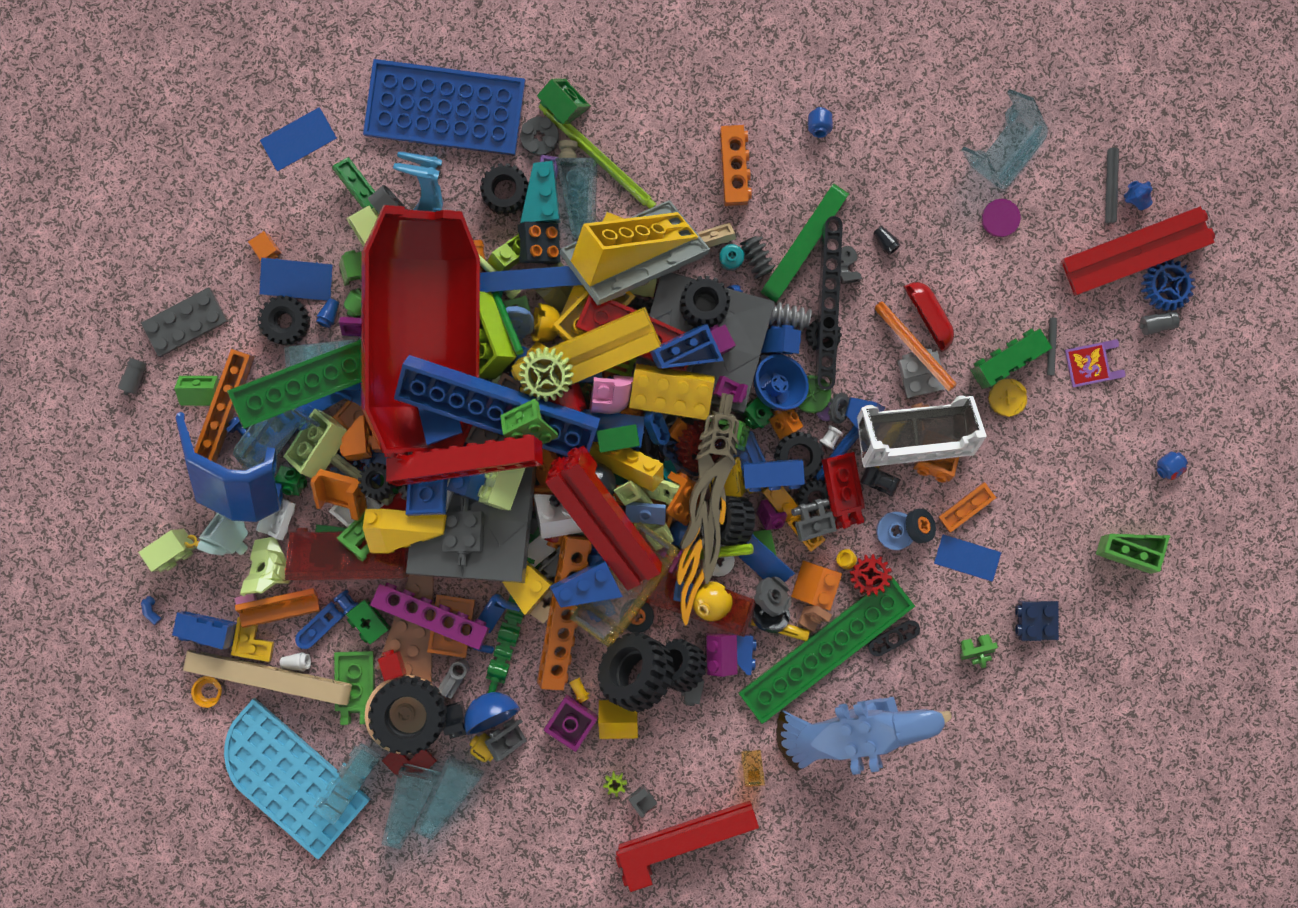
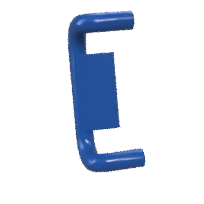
M494 594L489 599L478 619L487 623L486 627L490 628L488 633H491L505 609L520 611L517 603L506 601L501 594ZM484 644L481 650L473 648L476 651L489 654L494 652L493 646Z

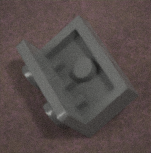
M511 719L503 724L504 728L502 730L498 728L489 734L491 738L486 740L485 744L496 762L502 760L527 742L518 726L523 722L521 719L517 721Z

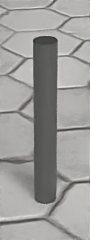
M1049 318L1048 342L1052 349L1048 350V376H1055L1057 318Z

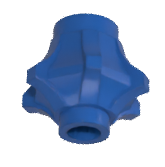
M1137 180L1128 185V192L1123 195L1126 198V203L1133 204L1138 210L1147 209L1152 205V187L1149 181L1140 183Z

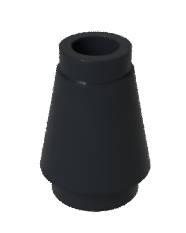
M883 226L874 231L873 234L884 253L887 252L888 255H891L901 246L899 239Z

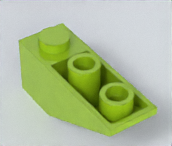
M519 234L491 253L487 262L496 271H508L519 262Z

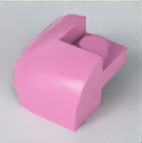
M614 375L613 379L594 377L590 413L615 414L624 410L631 398L633 377Z

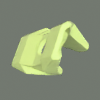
M274 537L255 540L250 556L252 561L249 575L243 581L240 592L242 596L252 593L262 594L275 584H288L291 579V571L278 540Z

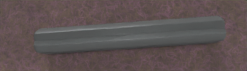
M1114 147L1107 150L1105 222L1108 224L1117 222L1119 148Z

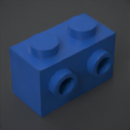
M782 325V327L770 326V329H767L761 353L776 355L799 354L801 331L793 329L794 326Z

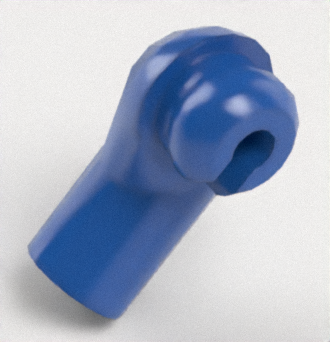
M147 596L146 599L141 601L142 614L153 625H156L162 618L152 609V606L155 604L154 598Z

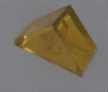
M761 750L742 751L745 787L765 786Z

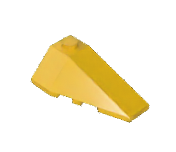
M366 509L363 532L370 553L389 554L395 552L396 549L409 547L413 543L424 542L444 535L447 515L408 516L406 511Z

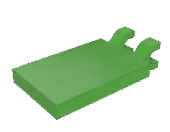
M374 651L334 652L335 680L352 684L349 704H335V711H341L340 725L351 724V713H360V724H365L366 704L371 693L375 690Z

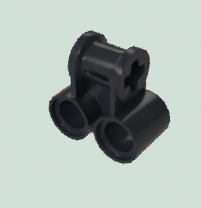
M866 467L860 483L893 497L901 479L875 467Z

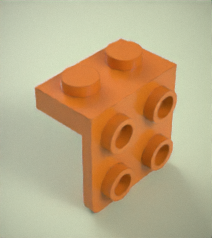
M671 471L667 478L679 484L680 488L667 507L666 513L686 526L690 522L689 499L696 482L689 479L690 477L682 472L676 474ZM700 494L697 499L696 510L699 504Z

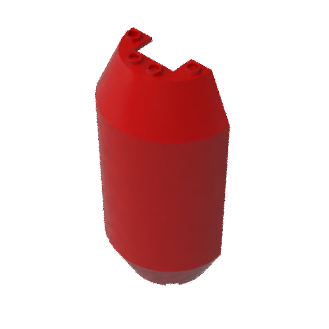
M384 205L361 252V409L381 452L384 453V457H397V454L408 455V452L415 451L425 453L430 452L431 449L445 450L449 446L463 447L472 425L460 421L463 433L427 446L418 407L394 399L402 365L409 355L479 378L480 257L462 211L440 210L432 212L405 209V206Z

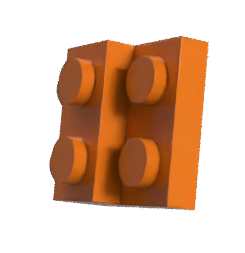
M926 430L921 446L958 441ZM959 457L915 462L913 469L918 470L917 473L919 475H932L936 477L935 479L938 482H950L955 476Z

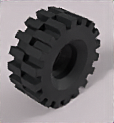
M289 296L270 298L269 303L265 302L263 304L265 308H260L259 311L262 313L261 317L258 316V321L261 322V324H258L259 329L263 330L261 333L268 340L281 345H293L296 341L300 342L302 340L301 337L306 336V330L310 328L308 321H310V317L307 314L309 313L308 310L304 308L301 302ZM289 314L291 316L292 324L288 328H281L279 326L278 318L280 315Z

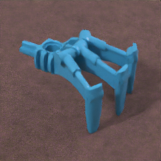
M398 152L397 156L399 158L421 165L394 163L393 166L394 170L416 176L419 180L421 198L413 210L432 212L442 210L444 201L440 185L438 184L440 171L436 170L438 166H442V160L435 156L430 157Z

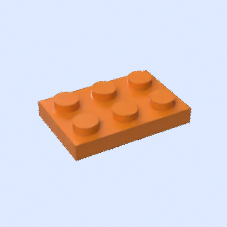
M437 594L435 606L439 607L442 604L451 608V613L457 615L459 611L469 615L468 619L472 621L476 600ZM434 611V613H433V619H432V620H434L435 617H436L435 611ZM452 617L445 619L444 624L447 628H451L454 624ZM469 624L464 625L462 628L464 635L467 636L471 632ZM430 631L428 653L466 658L468 645Z

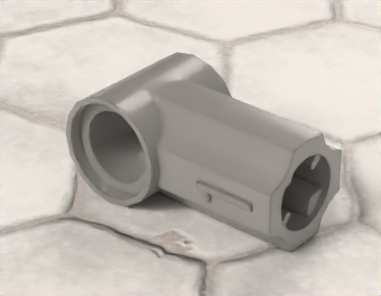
M458 659L450 666L448 673L438 687L440 694L448 698L453 697L464 677L469 672L470 665L466 660ZM455 666H462L464 673H458Z

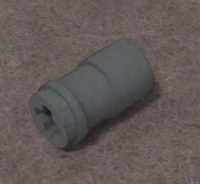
M1168 311L1162 314L1141 317L1139 328L1142 329L1144 335H1150L1165 330H1174L1179 327L1180 320L1176 311Z
M134 358L129 359L124 375H122L118 385V389L123 390L124 395L128 396L129 393L137 395L147 363Z

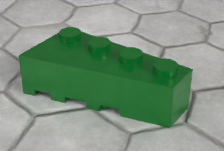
M1031 328L1022 334L1024 336L1022 339L1017 340L1015 338L1006 343L1007 348L1002 351L998 348L991 352L989 359L984 360L982 358L973 363L975 367L970 369L981 389L995 385L999 380L1009 376L1010 372L1022 368L1028 361L1031 362L1052 349L1042 330L1037 329L1034 331Z

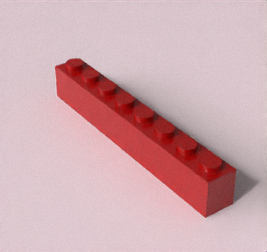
M527 434L518 439L507 437L503 441L498 442L487 440L485 444L468 443L465 447L449 446L445 450L431 449L430 452L425 453L415 451L412 452V455L397 454V457L386 458V482L395 486L541 466L543 465L542 441L534 435Z

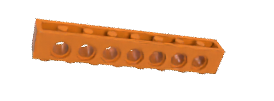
M569 534L562 536L554 584L568 577L571 572H578L588 567L587 558L588 554L591 553L592 544L585 535ZM579 552V556L572 560V555ZM553 593L537 683L541 689L564 690V685L568 682L567 669L572 660L570 654L571 647H574L575 644L574 630L578 627L577 613L581 609L582 604L561 608ZM569 609L566 615H561L564 610ZM566 628L562 634H558L560 629ZM562 647L561 651L555 652L556 648ZM559 665L557 670L551 671L554 666Z

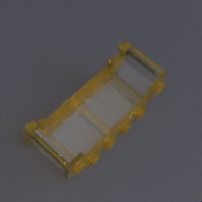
M641 521L638 524L635 523L634 526L662 562L661 574L648 581L645 579L641 581L640 585L627 591L611 568H609L623 597L575 605L570 612L572 614L570 617L572 621L607 647H611L618 636L625 632L669 571L672 561L680 552L678 548Z

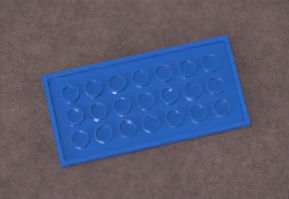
M373 59L363 135L516 156L526 80L524 78Z

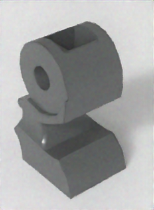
M851 246L842 247L841 284L860 282L863 279L858 271L850 272L848 269L857 260V253Z

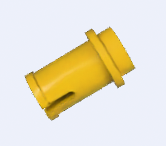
M580 677L569 682L577 697L575 700H578L579 704L589 699V692H586Z

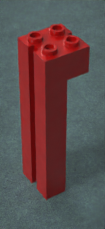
M1200 206L1062 259L1061 263L1074 296L1215 243V233L1212 228L1207 227L1205 222L1208 221L1206 211L1202 210Z
M585 446L571 449L567 453L568 457L566 458L558 457L551 462L545 483L627 591L640 585L641 581L645 579L648 581L661 574L662 562L595 474L597 463Z
M747 801L618 845L619 850L616 851L617 856L615 858L618 868L622 867L623 869L622 880L624 886H628L630 892L653 885L650 875H653L650 867L651 864L758 829L759 825L751 801Z

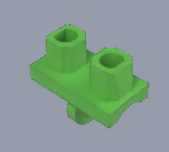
M989 634L978 637L980 647L974 648L971 639L961 641V661L977 657L971 659L973 665L979 664L981 668H986V662L992 660L991 655H984L993 653L995 649H998L997 643L992 642Z

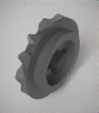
M839 392V394H834L833 398L830 399L831 403L828 406L830 420L838 424L846 420L847 416L845 414L849 402V397L845 393Z

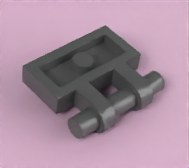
M817 499L813 503L807 505L803 503L798 505L797 508L791 509L793 516H801V520L795 522L799 541L809 540L837 531L833 513H825L824 507L829 506L828 499ZM815 510L817 515L809 517L808 512Z

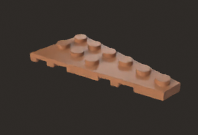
M409 575L405 590L415 593L414 597L421 600L422 597L433 601L434 577ZM413 602L409 605V611L415 613L418 606ZM433 610L427 612V619L429 621L433 619ZM395 616L383 652L392 649L394 652L400 651L406 669L405 675H414L424 680L427 679L432 685V653L427 652L431 630Z

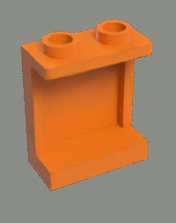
M320 469L310 481L317 509H321L325 503H331L348 508L351 519L359 521L368 507L365 494L360 491L362 489L358 486L361 482L356 478Z

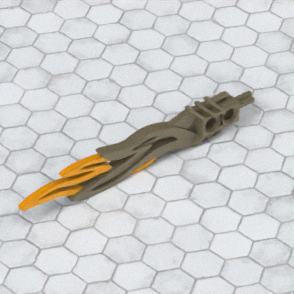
M722 393L719 412L713 411L712 415L707 417L704 432L700 435L702 442L699 444L698 450L701 449L696 457V460H698L699 478L694 485L689 499L690 522L680 543L683 550L677 570V582L681 585L693 558L691 570L681 592L680 606L684 625L688 624L693 601L701 583L704 580L708 584L713 575L720 551V524L723 525L726 512L724 485L731 469L735 465L733 458L734 454L737 456L735 445H739L737 439L739 421L736 419V416L730 414L734 395ZM722 419H726V426L724 428H719V421ZM723 439L722 446L716 448L715 441ZM709 453L723 456L713 462ZM714 478L711 487L709 509L707 515V505L704 501L707 488L712 479ZM700 494L699 504L696 510L697 499ZM720 500H721V510H719V502H720ZM702 526L703 538H701L695 543L685 564L683 565L686 555L691 545L695 541L696 537L698 536ZM703 547L702 569L691 589L687 605H685L687 591L696 574Z

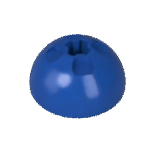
M778 354L765 358L758 365L754 375L755 393L759 400L771 409L779 411L791 410L802 404L807 397L809 389L807 375L801 365L788 356Z
M491 692L483 694L473 700L467 708L464 717L465 732L467 735H473L493 728L512 718L520 711V708L511 697L503 693Z

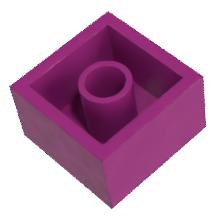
M566 694L543 731L576 752L597 721L598 715Z

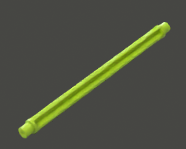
M541 104L538 108L543 111L547 118L571 140L578 142V146L643 206H647L649 209L656 206L651 196L571 123L560 124L554 119V114L550 110L545 109Z

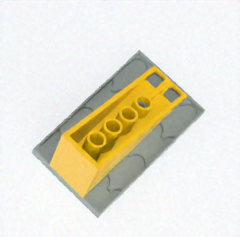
M668 200L630 218L583 224L578 241L561 248L560 255L565 259V262L581 284L584 285V288L595 303L600 305L625 295L630 290L648 284L653 279L679 270L681 266L702 259L709 253L710 248L674 204Z

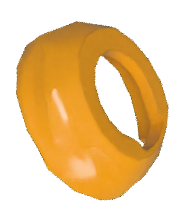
M210 676L200 677L191 688L193 701L202 708H210L217 704L222 693V687L218 680ZM207 683L213 684L218 688L216 698H205L201 692L202 687Z

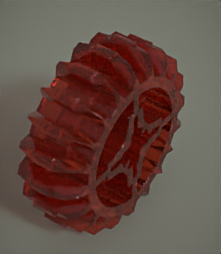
M700 420V422L694 421L693 426L687 424V430H682V437L678 436L680 442L675 444L679 448L675 451L678 455L677 459L683 467L688 468L692 472H698V460H693L691 455L695 454L697 456L701 449L698 450V446L702 442L700 435L704 432L705 420ZM717 439L715 447L719 448L722 446L723 439ZM709 453L713 462L723 456Z

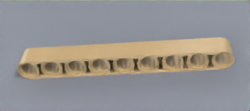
M187 650L183 670L187 672L334 704H349L352 684L206 652L196 653V650Z

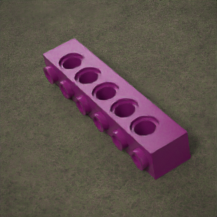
M388 582L385 585L379 584L370 606L475 649H482L490 629L486 627V622L476 619L475 622L468 619L469 615L459 611L457 615L451 613V608L442 604L439 607L432 605L433 601L422 597L421 600L414 597L415 593L404 589L403 593L397 591V586ZM394 595H398L400 598V602L396 606L391 604V598ZM413 602L418 606L415 613L409 611V605ZM429 610H434L436 613V617L432 621L427 619V612ZM448 617H452L454 620L451 628H447L444 624L445 619ZM469 624L472 627V632L466 636L463 634L462 628L464 625Z

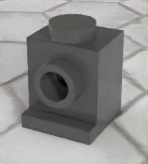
M704 679L701 683H698L696 688H692V691L681 693L684 696L683 704L688 706L700 704Z

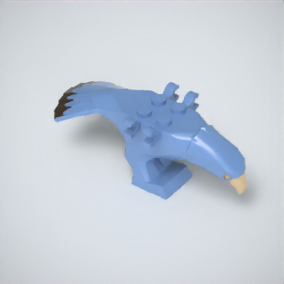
M894 697L859 701L856 705H853L854 709L850 710L847 703L838 705L839 707L835 708L837 717L814 724L783 710L780 711L777 718L776 741L783 758H786L788 764L796 771L807 767L818 759H850L852 774H860L864 770L861 757L869 756L871 772H879V768H883L880 755L887 754L900 746L903 747L940 734L945 723L951 719L952 715L950 711L939 712L927 709L898 711Z

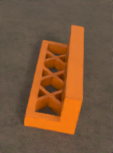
M314 588L237 604L235 605V610L239 613L241 627L246 628L320 612L317 592Z

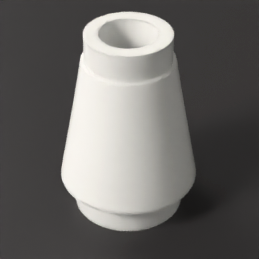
M304 652L281 657L280 667L282 669L305 671L311 666V657Z

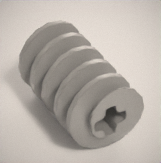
M778 302L776 307L775 305L773 306L769 323L772 325L774 321H777V326L779 327L782 322H784V325L792 324L794 326L793 329L799 326V330L802 332L805 327L808 330L812 310L808 309L805 314L803 307L797 312L795 305L790 310L789 304L782 308V303Z

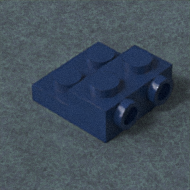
M1018 601V605L1015 607V615L1018 617L1015 634L1019 640H1059V601Z

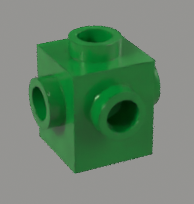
M757 397L746 404L744 413L740 415L749 428L756 429L760 427L762 429L770 422L768 419L773 414L770 408L764 405Z
M280 466L275 477V483L282 484V492L284 494L300 496L302 490L307 486V478L294 467Z

